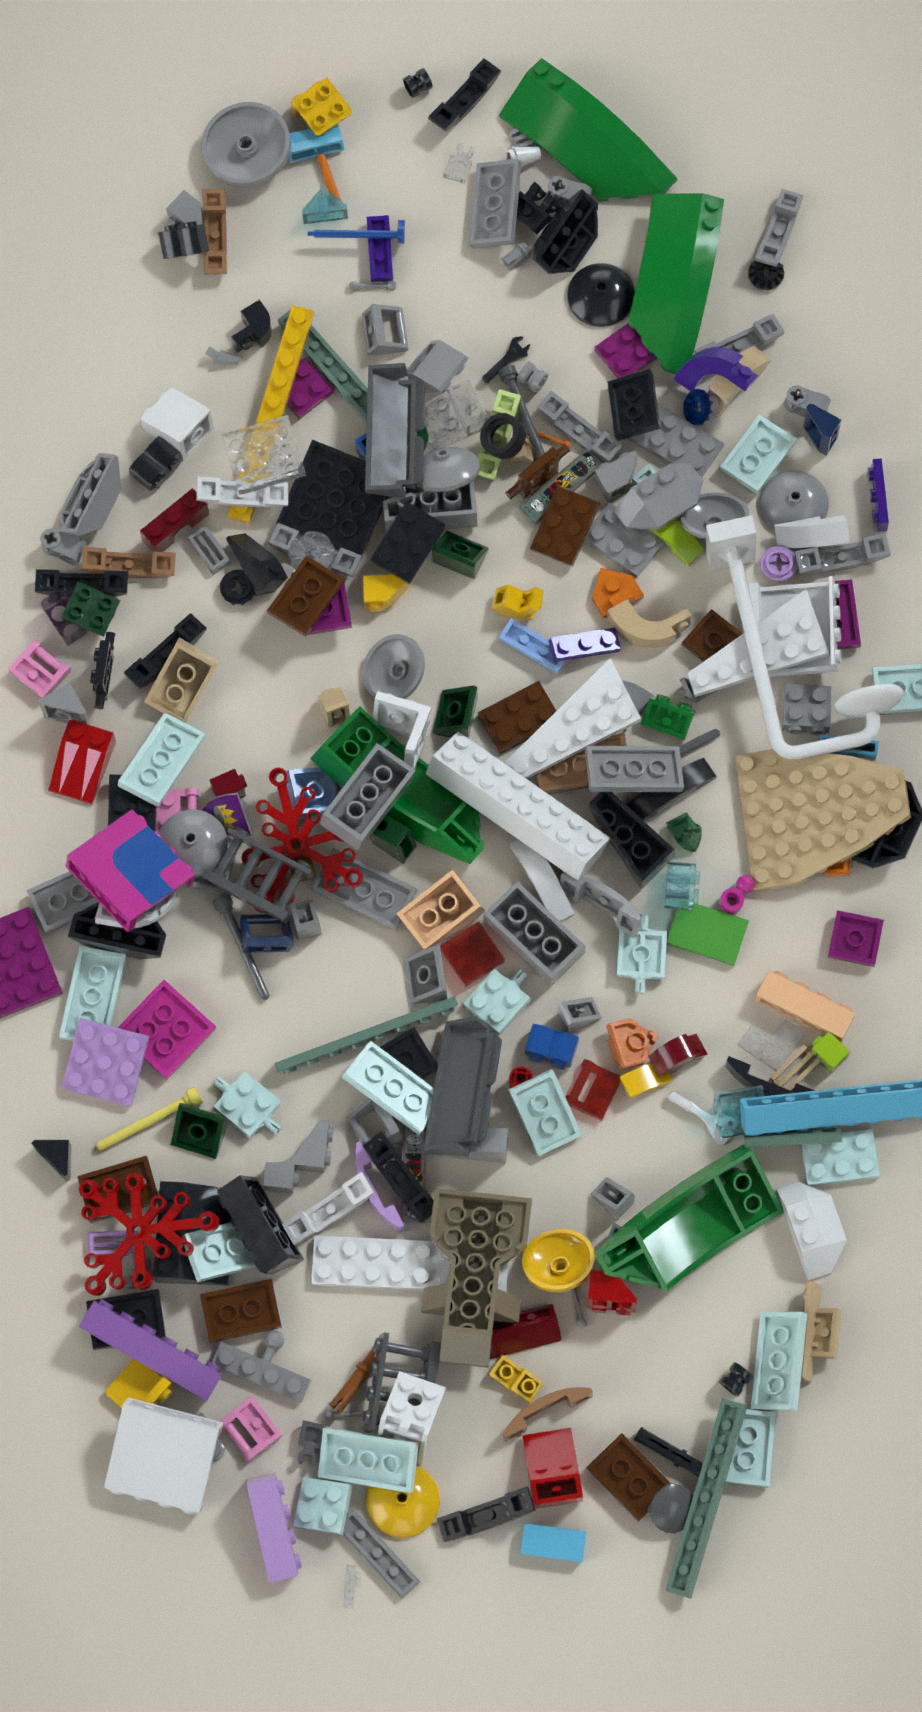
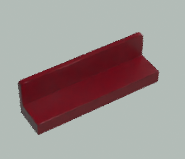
M553 1304L521 1311L519 1324L494 1321L490 1359L499 1357L500 1354L508 1355L561 1341L558 1319Z

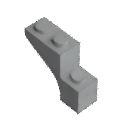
M320 1120L294 1156L282 1162H266L263 1181L264 1191L293 1193L294 1186L298 1187L300 1172H296V1170L325 1173V1166H330L331 1151H327L328 1142H333L334 1128H330L329 1120Z

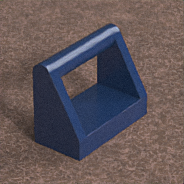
M808 404L803 427L817 450L827 456L838 439L841 419L814 404Z
M268 914L240 915L242 953L289 952L294 946L290 922L285 924ZM248 924H282L283 936L251 937Z

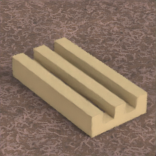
M803 1045L770 1077V1080L775 1085L793 1091L795 1084H800L821 1063V1060L816 1058ZM804 1054L805 1057L779 1081L778 1078ZM811 1060L813 1063L786 1088L784 1084Z

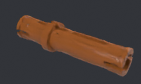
M373 1347L364 1360L358 1362L356 1365L357 1369L332 1402L329 1403L333 1409L337 1406L336 1411L342 1414L345 1407L367 1378H371V1364L376 1359L374 1357L376 1352L373 1351Z

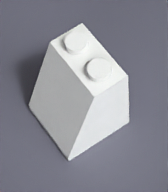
M172 387L167 392H162L152 408H147L141 416L143 429L155 438L160 436L180 453L183 461L214 429L211 410Z

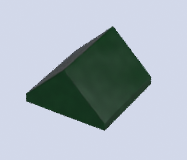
M446 531L432 548V562L475 580L489 548Z
M472 685L442 690L433 734L452 738L459 731L469 738L478 699L477 686Z
M180 1103L170 1145L216 1159L228 1127L227 1119L224 1116Z

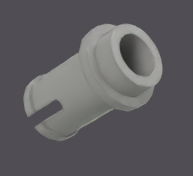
M524 242L521 244L517 243L516 248L502 257L501 260L511 270L522 259H527L531 251Z

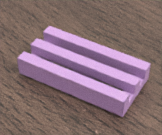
M134 1230V1234L137 1235L138 1231ZM126 1231L88 1232L89 1253L96 1255L114 1253L116 1250L94 1251V1248L119 1247L123 1241L94 1242V1238L127 1237ZM134 1245L125 1256H133Z

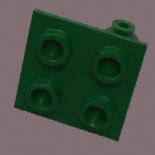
M77 582L61 619L104 637L121 600Z

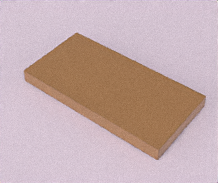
M624 733L615 734L593 746H627ZM585 750L537 773L538 787L549 795L588 788Z

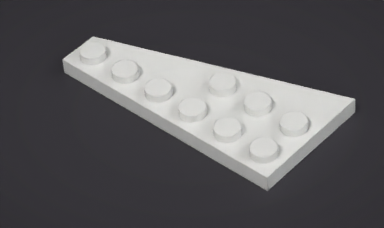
M806 589L757 623L768 674L829 655ZM745 633L687 673L694 697L755 678Z
M611 658L505 761L507 766L528 779L585 750L586 746H593L642 721Z

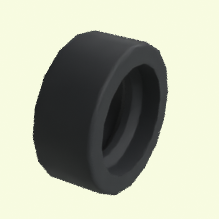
M507 413L492 415L485 421L480 432V441L483 448L499 459H508L515 456L521 451L526 439L523 424ZM505 424L512 425L513 435L510 441L501 448L494 447L493 437L496 430Z

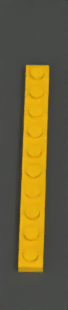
M295 305L291 307L238 482L263 483L314 318V310ZM230 506L227 517L228 519L250 524L255 507Z

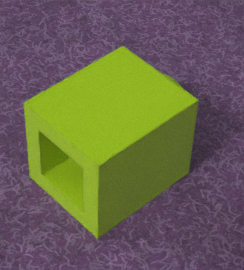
M830 1032L825 1036L819 1035L811 1044L813 1046L811 1052L816 1058L821 1060V1064L831 1074L848 1058L850 1053Z

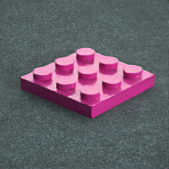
M163 980L117 1028L150 1036L144 1060L165 1079H168L215 1031L216 1026L168 982Z

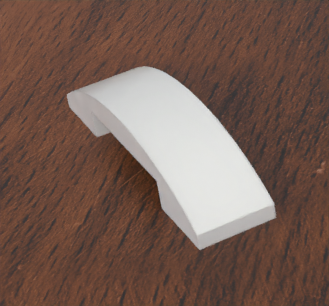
M198 476L197 500L241 507L288 506V483L265 481L264 483L223 481L220 478Z
M519 839L510 843L509 845L519 864L523 866L542 901V905L560 922L573 916L574 912L547 859Z
M363 1172L342 1184L340 1189L305 1212L301 1211L282 1225L292 1243L296 1245L349 1214L375 1192Z

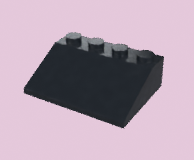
M160 1181L159 1195L167 1200V1207L158 1213L157 1223L160 1222L172 1207L174 1197L179 1192L189 1195L191 1201L189 1206L183 1208L174 1221L198 1218L206 1211L216 1214L219 1217L220 1225L231 1223L230 1219L232 1217L228 1210H225L219 1203L218 1198L220 1196L217 1190L221 1187L187 1182ZM185 1196L180 1197V1204L185 1202ZM159 1199L158 1207L162 1205L161 1199ZM206 1217L204 1220V1224L208 1225L211 1222L210 1217ZM194 1228L174 1232L178 1236L182 1237L184 1234L199 1231L202 1229ZM156 1234V1240L167 1245L171 1251L167 1259H160L156 1256L154 1258L153 1278L156 1283L229 1286V1275L197 1282L188 1256L180 1254L177 1247L162 1234ZM185 1246L182 1248L183 1252H186ZM165 1247L159 1250L160 1256L165 1254Z

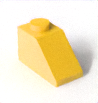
M363 575L364 609L371 612H380L383 609H388L410 585L394 575Z

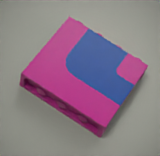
M133 809L67 855L65 865L127 932L135 928L136 920L139 916L182 885L186 884L191 888L195 877L193 869L188 864H184L178 857L177 852L173 848H169L163 842L160 834L153 831L147 825L146 820L141 815H137Z

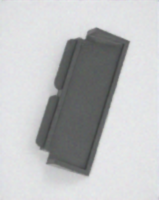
M405 363L368 365L365 491L368 494L406 498V488L416 489V485L423 482L424 440L422 437L417 436V431L424 429L425 387L423 384L417 383L416 379L408 380L409 373Z
M478 1016L445 1022L423 1149L427 1154L469 1157L470 1147L481 1146L482 1141L487 1136L493 1094L490 1090L491 1085L496 1081L502 1039L490 1032V1026Z

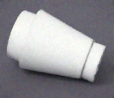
M538 146L512 147L507 150L506 157L507 160L519 159L522 167L540 160L541 152Z

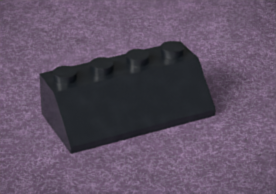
M239 1175L217 1190L220 1196L218 1198L220 1205L225 1210H228L231 1215V1224L242 1234L244 1238L242 1242L245 1248L254 1255L256 1259L254 1263L260 1272L275 1274L304 1260L299 1249L292 1243L285 1231L281 1218L257 1177Z

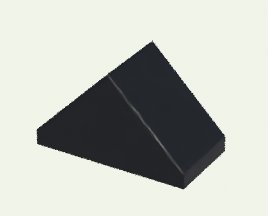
M34 1140L31 1143L33 1148L68 1181L71 1177L70 1141Z

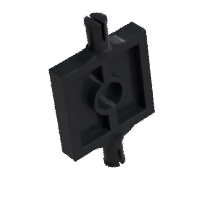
M106 632L105 640H100L99 648H95L94 651L96 669L91 671L90 683L93 684V691L96 694L94 705L96 709H104V702L108 698L114 660L113 650L116 635L114 632Z

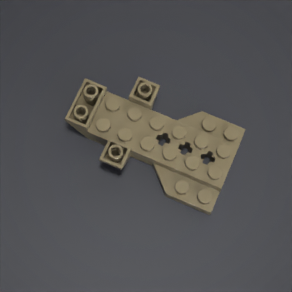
M435 1188L429 1235L451 1264L448 1283L424 1288L421 1313L444 1315L440 1363L489 1368L494 1321L519 1324L521 1298L498 1289L500 1268L527 1248L532 1198ZM479 1216H484V1220L487 1221L478 1223ZM476 1239H482L481 1243L484 1244L475 1246ZM479 1262V1266L481 1267H478L477 1269H472L473 1263Z

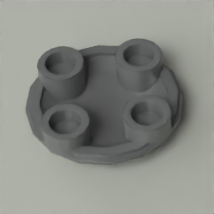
M667 1483L660 1489L648 1506V1514L652 1517L656 1527L665 1533L683 1531L693 1495L686 1487L673 1483Z

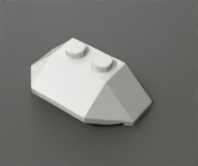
M801 1182L776 1189L808 1281L831 1274L847 1242L831 1195Z

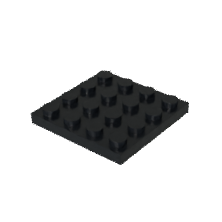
M312 439L288 494V506H283L276 524L280 523L298 530L301 535L340 550V548H344L363 556L383 510V501L387 500L388 496L366 493L365 460Z

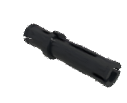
M643 1427L639 1429L634 1441L672 1461L675 1467L679 1468L680 1466L699 1478L703 1465L701 1461L687 1454V1450L678 1449Z

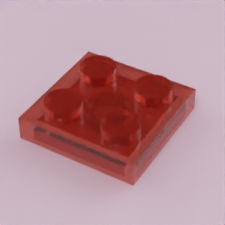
M479 921L440 945L442 954L465 987L505 962V958Z

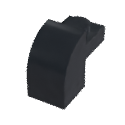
M259 299L240 311L246 328L231 336L232 345L237 353L251 348L256 341L262 348L270 340L272 334L270 315Z

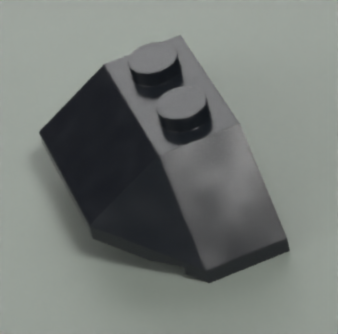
M583 189L579 190L556 211L534 243L533 260L548 274L574 272L598 237V203Z
M906 781L911 818L903 824L897 825L889 834H884L878 838L871 847L851 857V860L874 869L906 858L922 823V808L911 782Z
M99 902L73 915L68 933V938L90 948L126 954L130 958H161L167 935L158 921L146 926L133 928L129 932L121 927L95 923V917Z

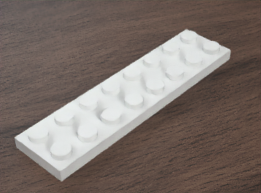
M314 1236L311 1284L314 1286L424 1291L426 1287L448 1283L451 1262L433 1241ZM475 1243V1246H480L484 1243ZM474 1262L472 1265V1269L481 1267L479 1262ZM508 1262L500 1268L498 1289L507 1292Z

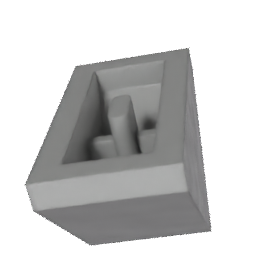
M313 899L290 905L298 940L322 935Z
M592 997L564 1001L558 1004V1014L567 1033L576 1031L602 1018Z
M608 1177L591 1193V1196L617 1220L634 1204L635 1200L633 1192Z

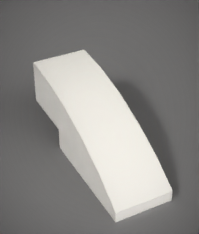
M844 515L821 519L818 516L774 525L777 546L809 548L850 542L848 521Z

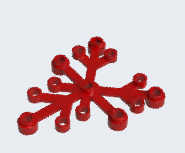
M280 767L272 769L269 773V781L278 789L283 812L272 807L266 800H259L256 804V810L285 824L289 835L277 829L276 825L271 822L263 824L262 833L265 836L274 837L284 843L270 849L282 855L286 854L285 857L293 861L296 857L305 855L321 864L325 878L324 887L329 892L337 891L340 886L333 872L342 876L346 885L352 888L360 886L363 882L362 872L356 868L347 869L338 864L341 862L352 863L356 859L354 850L345 848L340 853L324 856L310 848L333 840L345 842L330 831L308 837L314 825L321 821L322 814L318 810L311 809L308 811L307 819L301 830L298 831L297 822L308 803L315 799L316 791L311 787H304L301 790V797L293 809L287 788V783L289 782L288 772ZM279 774L284 776L282 782H277L276 778ZM307 790L312 791V796L310 798H305V792ZM262 803L267 804V809L265 811L260 810V805ZM312 813L318 814L317 820H311L310 816ZM271 825L273 827L272 833L267 834L266 828L267 826ZM296 842L301 843V848L299 850L294 849V844ZM248 848L242 853L241 860L244 865H246L254 851L253 848ZM351 851L352 858L346 860L345 853ZM262 854L255 867L259 866L261 861L270 859L271 857ZM283 864L266 894L267 901L273 903L272 899L278 888L280 891L279 899L281 898L288 885L286 874L290 867ZM267 873L253 875L251 878L252 886L259 889L261 885L257 886L255 879L261 877L263 882ZM357 874L358 880L354 883L351 882V876ZM334 880L336 883L335 887L329 889L328 883ZM293 894L292 898L290 899L288 905H290V904H292V903L294 902V899H295L294 894Z
M132 1173L125 1180V1186L130 1191L131 1219L118 1208L117 1191L119 1183L113 1178L104 1180L103 1189L107 1192V1198L100 1193L98 1183L90 1179L84 1180L79 1186L80 1195L87 1200H94L101 1207L84 1206L81 1210L82 1217L92 1221L97 1217L112 1215L126 1227L127 1235L114 1253L104 1255L89 1253L85 1256L84 1263L91 1269L104 1265L97 1275L90 1276L86 1280V1291L93 1296L102 1295L107 1287L105 1280L111 1272L112 1276L109 1278V1285L116 1290L122 1289L125 1286L122 1259L133 1245L135 1272L131 1277L132 1284L140 1290L150 1288L153 1283V1276L150 1272L146 1271L144 1243L154 1250L155 1256L160 1259H167L171 1253L167 1245L158 1242L150 1234H162L177 1247L180 1254L190 1256L194 1251L193 1244L183 1240L174 1231L201 1228L206 1232H214L220 1225L219 1217L210 1211H206L198 1218L174 1221L182 1209L189 1206L191 1201L189 1195L179 1192L174 1197V1204L160 1222L151 1224L158 1213L167 1207V1200L160 1195L154 1196L151 1199V1207L142 1217L141 1193L145 1190L147 1182L142 1175ZM136 1178L137 1184L132 1187L131 1181ZM114 1182L113 1189L108 1190V1184ZM90 1185V1192L85 1193V1187ZM185 1196V1202L180 1204V1197ZM161 1199L162 1205L156 1207V1201ZM88 1209H92L93 1211L90 1217L86 1216V1212ZM206 1217L211 1218V1222L208 1225L204 1224ZM140 1226V1233L135 1235L134 1229ZM185 1244L189 1245V1250L187 1252L182 1251V1248ZM165 1247V1254L160 1256L159 1250ZM91 1257H95L96 1259L93 1265L89 1264V1260ZM139 1275L144 1276V1280L141 1283L137 1281ZM116 1278H120V1284L118 1286L114 1285V1280ZM93 1281L97 1282V1286L95 1289H91V1283Z

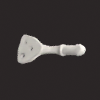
M672 1091L669 1093L668 1098L672 1103L674 1102L684 1108L686 1112L689 1111L706 1123L710 1135L719 1145H725L734 1135L738 1125L736 1118L726 1115H710L697 1107L693 1101H689L679 1095L678 1092ZM720 1135H724L725 1138L721 1139Z

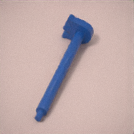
M398 220L397 231L314 230L308 231L307 235L314 236V238L397 239L398 244H404L405 220Z

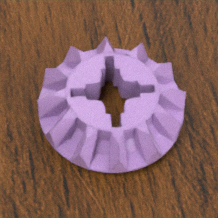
M774 546L764 552L761 557L760 566L763 574L769 580L773 579L780 582L786 579L789 580L795 574L797 561L795 554L790 549L783 546ZM778 556L781 563L785 564L781 567L780 572H778L775 565H772L776 563Z

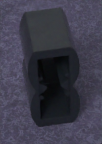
M197 221L183 223L184 227L178 228L177 224L164 226L165 230L158 232L163 259L210 251L204 224L197 225Z
M158 436L146 448L144 453L131 464L129 473L149 491L159 488L165 481L164 476L170 471L174 472L181 463L179 461L181 459L180 453Z

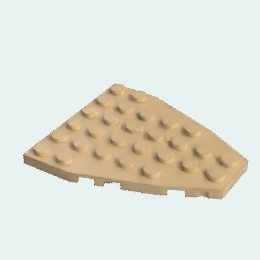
M773 749L735 756L750 872L755 883L754 892L802 884L808 881L807 878L819 872L827 871L828 867L840 861L842 863L868 849L878 838L884 834H889L897 825L903 824L911 818L905 773L901 769L854 756L831 753L789 760L778 755Z

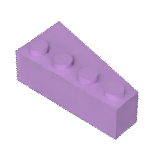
M276 1473L247 1479L246 1485L269 1583L298 1576V1569L302 1568L299 1553L294 1554L292 1544H296L293 1529H288L286 1521L291 1518L288 1505H283L281 1495H285L282 1480L277 1481Z

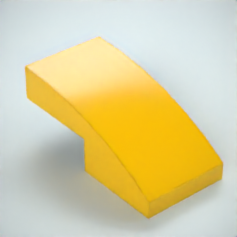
M652 1063L630 1071L619 1078L630 1100L649 1090L652 1092L673 1081L670 1074L659 1077Z

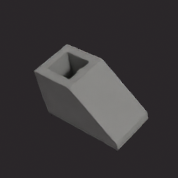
M185 190L166 208L167 220L171 225L177 224L181 228L184 227L183 223L197 221V225L203 224L201 203Z
M636 451L623 453L617 460L611 463L605 462L595 470L594 480L607 502L628 492L637 464L638 454Z

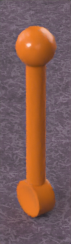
M536 430L537 435L559 445L566 444L568 448L571 447V443L567 440L562 441Z

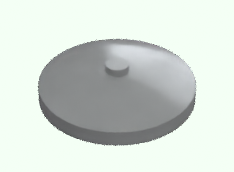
M241 102L224 108L210 120L202 136V155L210 172L220 181L236 187L256 186L273 178L284 167L291 150V137L286 122L277 111L261 103Z

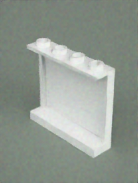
M829 576V582L760 587L758 582L749 583V592L756 623L762 621L806 589L829 652L827 656L768 674L769 677L838 672V664L842 663L841 650L837 649V642L841 641L840 627L837 628V620L841 617L839 605L836 606V598L840 597L839 584H835L832 576Z
M128 1397L122 1406L104 1488L110 1489V1492L113 1494L132 1495L139 1501L151 1500L158 1502L159 1506L165 1508L177 1507L187 1514L200 1513L205 1504L203 1500L223 1422Z

